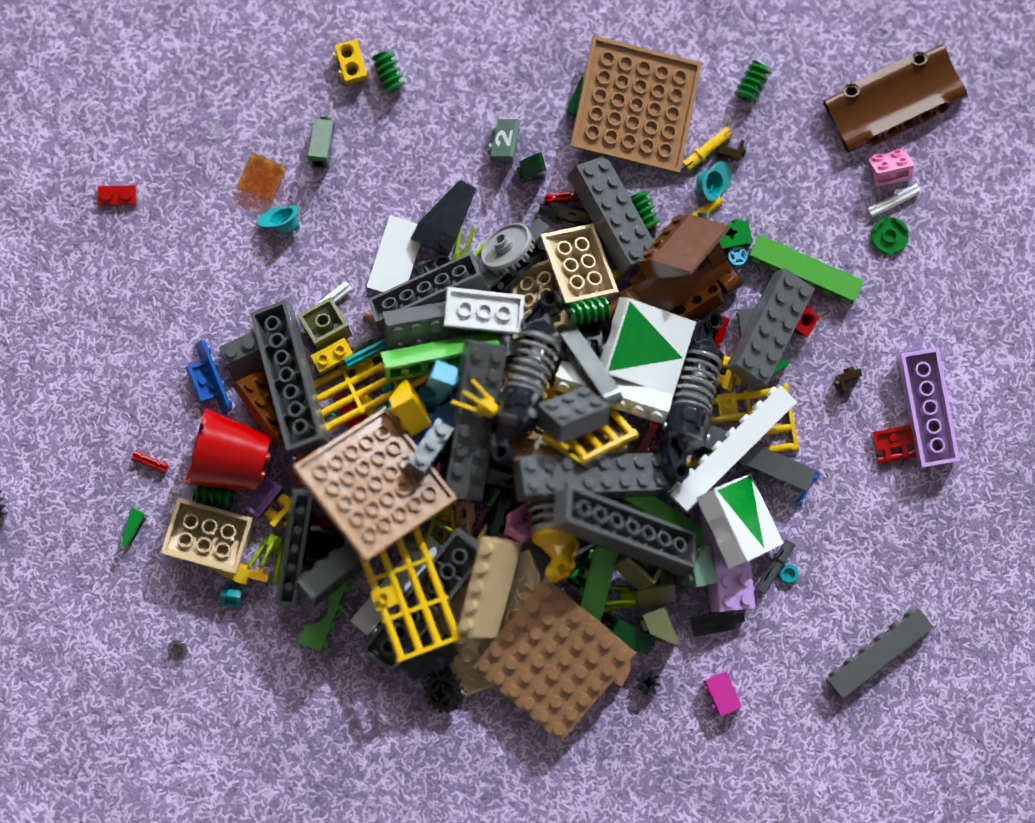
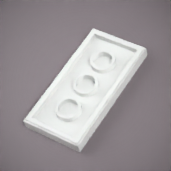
M389 216L366 286L367 288L382 293L409 281L421 245L410 239L416 228V223Z
M447 287L443 327L521 335L525 295Z

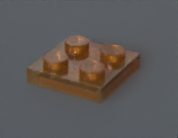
M252 152L237 184V188L272 203L288 168Z

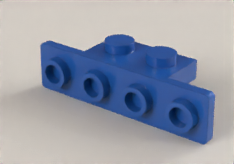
M202 339L195 344L201 362L188 365L185 369L198 402L201 403L216 398L222 414L225 415L232 410V402L225 392L224 381L219 377L218 366L211 357L210 346L206 343L205 339Z

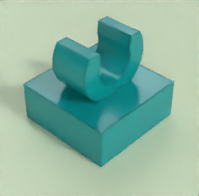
M227 584L226 589L222 588L221 605L240 608L242 602L241 586L238 585L237 590H231L230 584Z

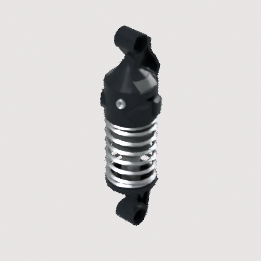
M547 291L543 294L537 303H533L531 311L521 320L523 326L521 336L525 340L519 341L518 344L523 349L515 351L519 358H514L512 361L517 366L510 368L512 375L507 376L509 383H506L503 390L499 393L498 409L494 417L488 422L490 439L487 448L492 451L494 459L504 467L512 466L516 460L512 443L536 429L538 404L543 403L545 400L546 392L544 389L549 386L547 380L552 377L550 372L555 368L553 363L557 361L556 354L560 352V347L564 341L552 320L553 316L561 313L565 308L564 301L555 291ZM523 344H529V345H531V348H529V347H527V346H525V345H523ZM519 352L528 353V356H525ZM544 355H552L554 359L549 360ZM546 364H550L551 368L548 369Z
M717 312L692 320L696 322L684 362L690 363L693 367L683 363L681 376L678 379L679 385L675 388L677 393L673 395L675 402L671 403L669 413L662 428L665 430L664 435L658 441L662 452L660 463H663L665 478L671 483L689 477L690 470L684 458L690 453L705 447V443L710 437V434L707 433L712 427L711 411H713V407L711 404L715 401L713 397L717 391L715 387L718 386L719 370L722 368L724 354L718 349L712 338V333L722 327L723 324L722 316ZM689 370L692 373L691 375H686L682 371Z

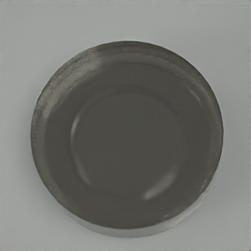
M175 640L169 644L167 651L172 659L180 660L187 655L188 648L183 641Z

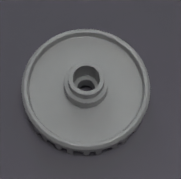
M512 223L496 230L486 240L481 251V261L494 274L497 273L499 275L500 271L503 274L506 272L510 273L509 267L516 270V266L521 267L518 263L520 259L526 262L525 259L530 258L526 252H533L532 249L535 247L532 243H535V238L531 231L523 224Z

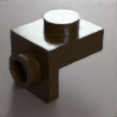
M745 140L740 141L738 150L720 145L717 156L725 162H731V160L739 162L740 158L745 156L747 146H744Z
M854 367L844 369V373L836 376L837 380H834L835 388L841 392V395L847 393L846 381L862 376L860 368L855 370Z

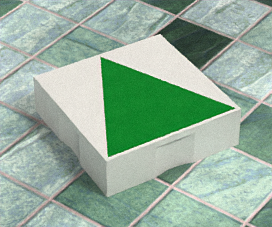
M620 297L611 323V332L604 345L600 361L610 376L674 395L696 322L630 298Z
M751 473L696 497L729 569L783 544Z

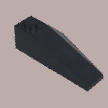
M458 180L444 197L417 223L410 239L440 255L448 256L458 237L477 188L462 180Z

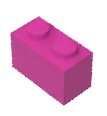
M727 671L704 680L705 684L702 686L706 695H710L713 700L710 704L715 714L718 713L719 716H723L742 707Z

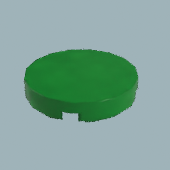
M882 218L872 228V244L882 254H897L908 243V228L898 218Z

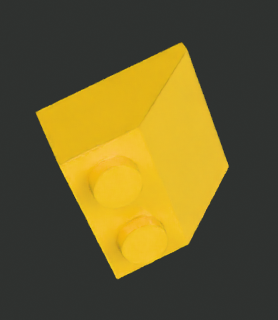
M407 378L403 379L389 398L392 405L389 409L394 417L398 416L400 419L399 424L404 431L407 430L413 436L431 426L425 404Z

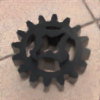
M439 671L425 681L428 686L423 688L427 691L424 697L429 698L428 705L433 704L432 710L439 708V713L446 712L447 714L458 709V706L463 703L461 698L465 697V694L461 693V690L465 688L459 686L461 679L455 680L456 674L450 676L449 671L444 673Z

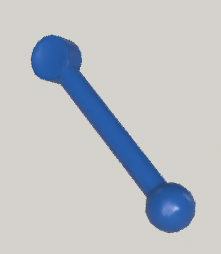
M818 471L815 472L809 489L813 484L815 478H818L820 476V473ZM804 491L800 499L796 500L797 506L803 505V499L808 491Z

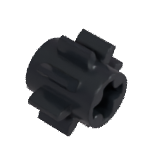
M649 671L648 675L641 672L642 679H636V681L641 682L638 690L644 688L646 695L648 690L656 693L654 688L655 686H660L659 683H656V679L659 676L653 677L652 671ZM651 677V681L654 684L646 688V684L643 681Z

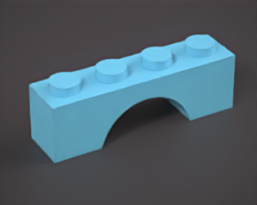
M438 360L431 368L427 385L420 384L416 390L425 404L427 413H434L433 409L445 403L448 395L452 393L453 387L456 388L459 381V376H457L459 368Z

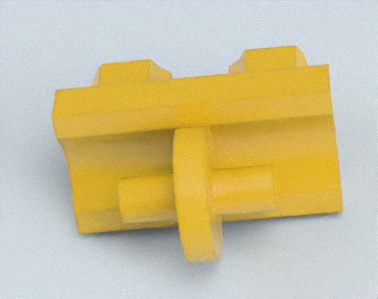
M724 357L722 368L727 369L726 366L731 357ZM727 369L726 375H720L717 379L718 386L727 392H732L734 384L740 386L742 378Z
M283 493L276 500L283 506V509L278 513L270 507L264 514L270 521L269 524L274 528L285 517L288 518L291 498ZM287 519L282 523L285 527L287 524Z

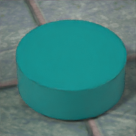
M784 565L779 571L780 580L786 584L794 583L798 579V569L793 565Z

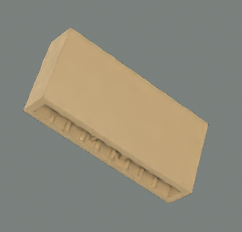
M481 538L457 632L473 638L497 637L522 543L508 538Z

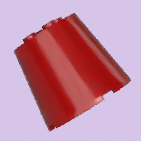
M205 408L185 484L256 492L259 482H263L266 468L264 464H268L271 450V447H269L270 438L263 432Z

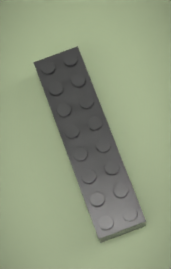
M282 300L250 313L287 452L297 457L324 447L330 443L293 307L286 300Z
M464 339L458 375L459 381L454 401L478 409L477 403L462 394L463 391H466L479 400L485 398L471 383V380L474 379L489 396L494 398L493 402L498 405V395L501 390L508 347L502 344ZM453 405L450 426L454 430L447 442L442 479L457 498L482 501L490 450L487 448L490 439L488 422L494 415L491 418L485 415L481 417L477 413Z
M662 453L603 454L584 465L574 461L567 455L519 457L512 465L517 502L555 501V494L568 485L606 499L662 497L671 490L670 482L665 478L663 463H660Z
M572 485L564 487L555 494L553 529L680 576L696 568L697 533Z
M461 527L452 533L432 560L444 594L448 596V604L452 602L471 578L480 545L479 541ZM425 568L419 575L418 580L426 602H429L438 597L427 568ZM411 586L403 596L408 609L419 606ZM440 603L429 606L434 623L443 613ZM398 604L390 612L389 616L401 612ZM418 610L410 613L421 641L429 629L422 611ZM403 616L391 620L404 655L410 654L414 650V646ZM383 623L361 650L386 671L393 674L402 663L401 661L396 663L395 659L397 657Z

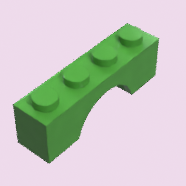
M350 580L327 597L329 608L326 616L316 624L305 625L299 641L300 644L320 652L323 648L327 649L330 641L328 634L330 630L334 631L337 624L335 616L337 612L341 613L345 603L342 601L344 594L348 595L352 585L349 583Z

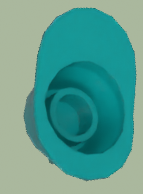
M724 161L717 162L709 170L699 174L694 191L705 196L709 201H715L731 184L732 170L729 164Z
M295 205L275 207L260 214L257 223L261 227H273L278 233L286 234L300 228L297 217L299 209Z

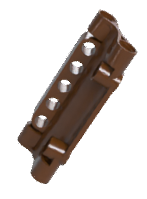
M941 44L926 52L917 51L845 85L843 91L824 99L823 105L840 133L847 153L863 147L866 143L868 146L877 145L946 112L950 104L968 97V93L955 71L947 49Z
M718 242L691 275L647 280L645 276L621 291L618 299L609 304L610 316L607 320L611 325L620 297L630 298L689 320L700 319L724 303V294L730 295L742 287L743 284L731 268L723 247Z

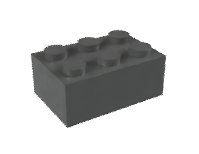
M583 386L538 404L537 424L561 444L608 425L610 405L589 387Z

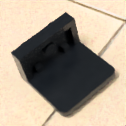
M309 526L302 563L314 566L319 560L323 559L324 561L329 557V553L334 548L338 547L339 549L344 545L346 538L339 531L326 530L321 526Z

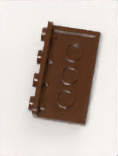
M260 370L236 381L232 387L276 448L284 445L268 379Z

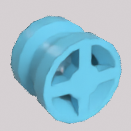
M742 247L732 248L727 255V260L733 267L742 266L747 259L746 250Z

